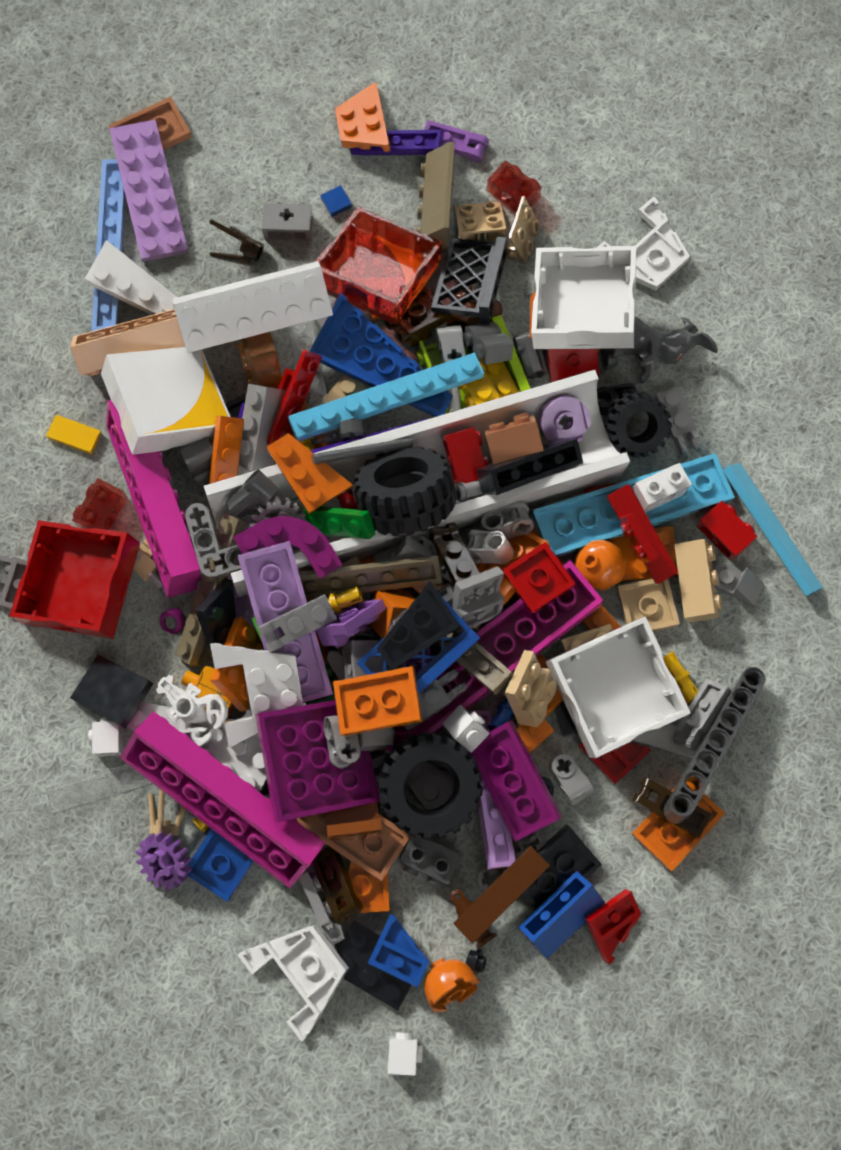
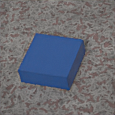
M341 185L320 195L331 217L352 208V203Z

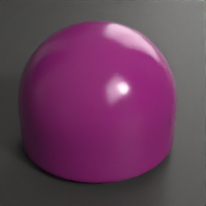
M169 608L161 614L159 623L164 631L177 634L184 628L186 616L178 608ZM168 616L175 618L177 628L169 629L167 627L166 619Z

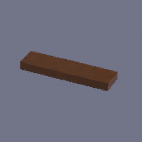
M529 846L453 924L473 944L550 865Z

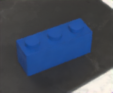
M576 871L518 928L530 943L548 959L586 922L584 918L604 905L605 901L594 886Z

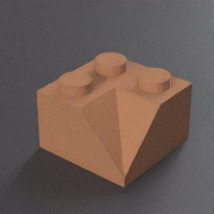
M528 412L514 415V420L509 421L506 426L504 422L489 426L490 430L485 431L493 465L544 451L534 415L529 416Z

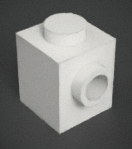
M461 705L443 723L454 739L471 753L490 734L483 726L486 721L477 712L473 711L470 713Z
M100 718V722H92V730L88 732L89 745H92V754L97 757L121 756L124 751V728L106 718Z
M396 1032V1037H390L388 1074L416 1075V1063H422L423 1046L417 1045L418 1039L412 1038V1033Z

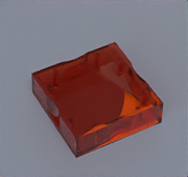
M358 206L342 226L336 239L327 245L315 262L318 261L321 266L328 295L338 299L340 293H342L351 305L397 325L440 264L443 242L416 230L399 226L383 216Z

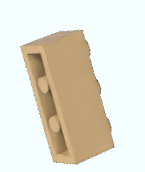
M705 539L674 544L684 618L688 622L720 618L719 610H723L721 596L717 595L716 585H719V576L717 570H713L712 561L716 560L714 546H710Z

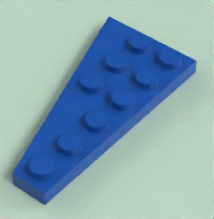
M340 293L332 308L333 315L327 317L310 349V352L322 356L321 364L370 387L422 371L414 359L411 360L403 353L402 348L376 324H372L364 317L363 312L351 305L342 293ZM444 391L409 403L408 405L437 417L445 414L453 395L448 391Z

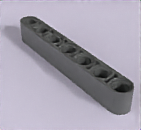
M757 667L747 668L734 683L731 689L732 692L710 725L665 804L664 815L668 821L679 824L694 811L765 684V674L761 669ZM746 679L751 680L754 686L750 685ZM735 699L740 700L743 706L738 705ZM723 719L728 720L732 727L724 724ZM711 740L717 741L720 748L712 745ZM699 761H704L708 769L702 768ZM686 782L693 783L696 791L690 790ZM674 803L680 804L684 809V813L678 812L674 807Z

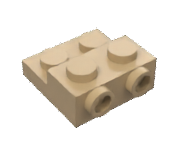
M524 650L505 694L518 724L538 728L546 716L548 703L552 701L556 693L557 684L550 669L541 668L535 653Z

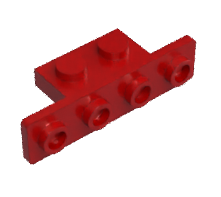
M304 349L295 371L288 368L285 369L278 389L285 390L286 394L266 441L267 444H272L288 433L291 435L293 430L288 416L301 411L322 356Z
M627 484L607 495L611 507L621 522L620 528L627 538H630L634 546L633 551L639 560L643 561L654 583L660 584L677 574L676 566L630 485Z

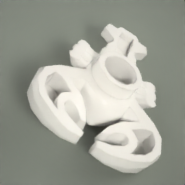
M168 675L163 677L158 682L156 691L158 694L165 693L173 705L166 710V715L173 724L180 717L179 731L188 735L198 746H204L210 741L213 733L209 732L204 737H200V733L206 732L208 729L205 727H191L192 723L204 722L206 714L209 723L213 724L216 715L217 720L213 728L218 730L227 719L228 707L226 701L217 694H209L198 698L197 696L201 690L193 686V684H188L185 690L174 685V676Z

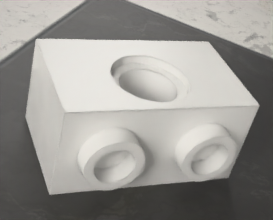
M678 463L635 483L632 490L646 513L684 495L692 483L681 464Z

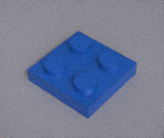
M211 828L192 857L191 862L188 863L192 870L187 875L226 902H229L254 861Z

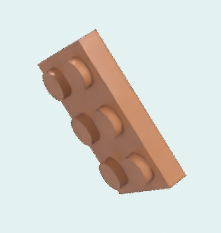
M171 97L108 125L109 128L156 120L163 151L192 138L189 128Z

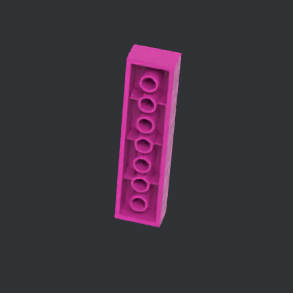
M108 400L106 429L149 549L152 552V557L166 596L169 598L197 590L199 580H201V570L190 532L188 533L185 526L187 525L185 512L179 510L177 504L179 503L178 493L175 488H171L169 469L167 466L164 467L161 461L163 459L162 451L132 455L121 427L119 413L112 401Z
M154 711L134 731L120 756V759L288 888H291L309 867L325 844L317 834L309 831L296 819L275 823L271 799L258 792L252 784L245 782L231 768L220 763L209 751L202 749L188 735L181 733L167 719L159 716Z

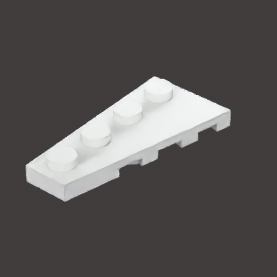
M107 240L85 277L86 284L150 315L174 309L173 298H177V296Z

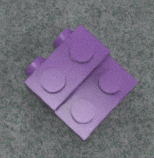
M382 599L359 602L342 609L341 613L335 614L337 620L316 629V632L323 646L334 645L336 648L341 647L350 641L349 637L366 631L368 629L367 625L379 618L378 614L384 611L386 606Z

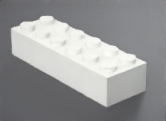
M318 261L173 298V306L187 353L333 315L322 269Z

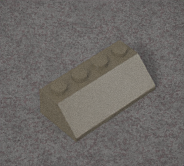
M449 142L427 153L426 163H421L420 177L424 178V184L419 185V198L423 199V205H418L417 219L421 220V226H416V241H420V249L447 250L449 246L455 142Z

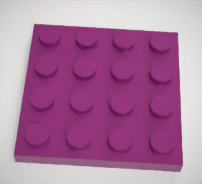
M336 700L262 712L255 715L275 823L380 801L370 751H360L359 758L345 768H337L330 762L327 739L324 733V719L327 716L338 715Z

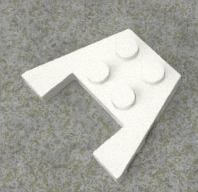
M653 196L638 211V215L654 229L635 245L636 282L656 291L689 260L690 256L677 233L673 232L666 214L660 210L659 202ZM604 241L598 247H607L610 245H608Z
M219 643L211 644L215 669L243 665L252 717L225 721L229 747L258 733L255 718L257 713L304 706L295 654L226 646Z
M316 924L249 948L238 954V957L252 975L273 958L305 1000L307 1005L287 1021L301 1042L312 1031L349 969Z

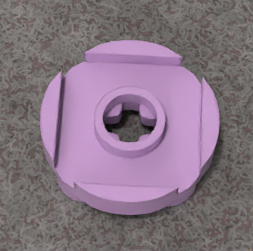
M568 395L558 396L541 407L539 427L543 436L550 442L561 438L578 439V442H580L586 429H589V411L575 397ZM564 415L570 417L566 427L559 424V420Z

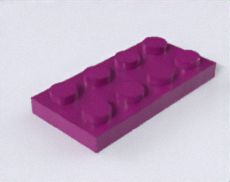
M509 721L489 732L490 734L472 753L469 751V753L476 760L482 779L516 842L562 818V815L513 721Z

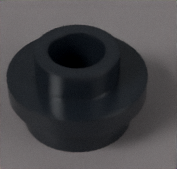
M470 950L466 959V964L470 966L476 976L479 972L483 973L486 966L487 958L483 956V950Z

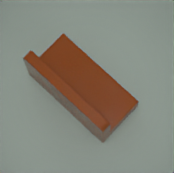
M377 802L324 813L327 840L374 834L382 831Z

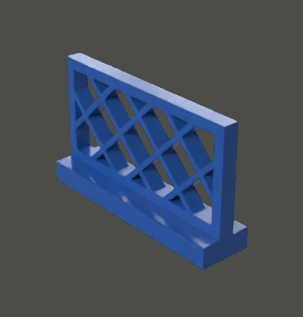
M444 599L443 601L464 631L457 638L445 636L441 638L442 648L437 656L425 655V650H423L422 655L412 657L422 658V668L415 674L418 694L480 639ZM382 640L357 662L358 666L367 675L380 673L372 672L364 663L372 656H381L380 653L376 652ZM445 640H450V641H452V642L444 649V647H445ZM425 658L433 659L425 666ZM385 660L383 663V672L386 671L387 666ZM406 662L403 663L402 668H405Z

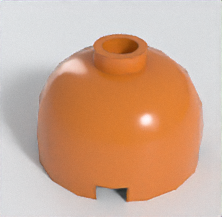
M606 540L591 541L586 546L580 548L574 558L575 567L596 591L611 589L610 587L618 584L623 579L626 572V559L617 545Z
M439 959L431 965V970L424 980V994L432 1011L443 1012L447 1010L446 1004L459 999V1004L473 995L478 989L476 984H480V981L470 966L461 960Z

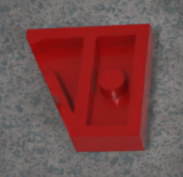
M629 742L597 758L589 759L615 785L652 750L649 747ZM581 743L578 748L589 758L583 743Z
M627 889L584 918L600 955L607 964H611L614 961L613 952L619 942L624 943L630 929L641 916L633 893Z

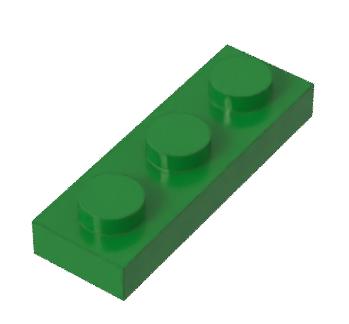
M320 507L308 514L306 509L303 510L306 522L315 526L324 535L371 539L376 535L369 511Z

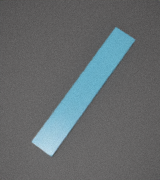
M741 463L726 467L723 470L724 474L804 595L808 596L822 589L823 586Z

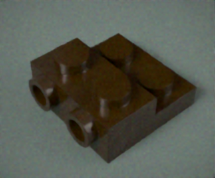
M425 286L419 288L401 315L406 295L384 306L385 317L383 319L386 327L389 330L395 329L399 341L402 344L408 343L411 348L419 344V341L431 338L432 329L451 320V314L433 313L431 311L434 295Z

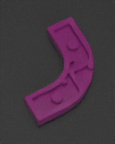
M286 516L268 518L233 537L243 554L290 541L292 546L300 549L305 554L320 579L343 566L322 532L312 524L298 518Z

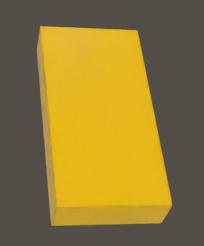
M55 415L46 437L83 452L93 454L102 432L65 417Z

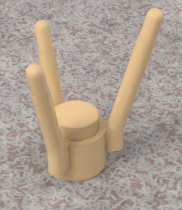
M159 789L158 820H156L154 796L150 793L148 795L149 834L155 833L157 835L161 831L165 837L169 834L178 836L179 827L186 809L181 805L174 826H171L172 821L164 820L165 792Z

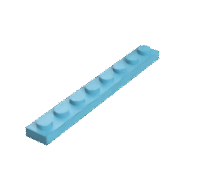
M474 352L288 416L289 423L296 439L302 441L339 428L341 421L348 419L363 420L484 378V371Z

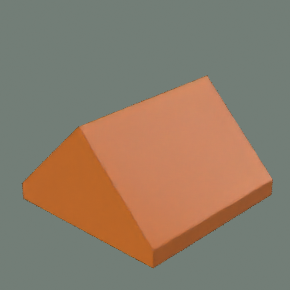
M389 589L373 592L372 600L382 599L386 606V609L378 614L379 618L369 624L381 639L386 637L416 599L408 590Z

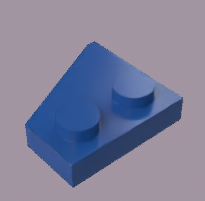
M390 914L368 964L418 988L429 960L396 917Z

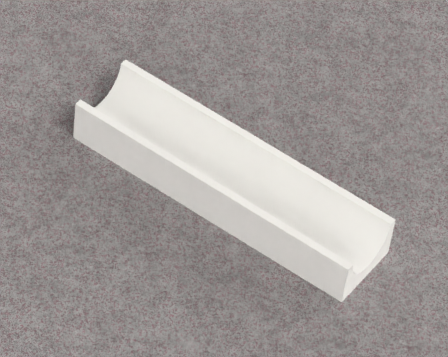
M595 370L316 452L322 453L411 437L413 440L412 448L423 447L425 450L433 449L447 460L441 436L469 427H475V431H479L482 437L483 445L480 446L482 456H486L489 464H492L493 461L485 431L490 430V425L504 422L506 426L509 421L514 420V415L528 412L529 416L534 415L542 445L550 443V441L543 436L539 427L540 410L544 404L555 397L568 395L577 398L587 407L590 414V426L583 434L582 440L578 442L583 464L499 495L484 494L483 496L469 498L465 502L456 501L450 515L445 520L442 519L441 523L437 526L443 528L446 527V524L455 522L458 530L479 524L487 512L508 506L517 501H523L531 508L582 492L589 487L617 481L630 463L627 452L620 454L614 448L606 433L598 406V376ZM562 416L559 424L566 427L570 417ZM378 454L326 462V464L353 484L358 469L364 466L367 460L374 459ZM277 465L259 469L278 487L277 492L270 499L271 503L275 502L276 496H279L281 502H284L287 497L290 499V506L297 503L299 505L298 511L305 509ZM255 471L204 486L217 530L223 513H231L226 504L228 498L239 490ZM352 487V488H350V489L352 490L354 499H355V501H356L355 494H354V490H353V487ZM336 497L321 507L341 508V505ZM257 506L245 516L240 517L247 521L244 531L250 528V523L256 522L252 519L251 514L259 513ZM276 509V510H272V511H270V512L267 513V514H271V513L277 511V509ZM429 529L422 533L421 531L414 532V535L408 536L411 538L423 536L428 539L430 537ZM375 531L376 535L371 539L333 535L324 536L329 541L341 563H344L357 556L358 560H362L393 546L398 547L406 534L392 536L389 533L383 535ZM291 545L298 572L314 570L305 554L300 549ZM236 551L233 565H240L238 555L243 554L241 551ZM242 570L231 573L238 597L248 595Z

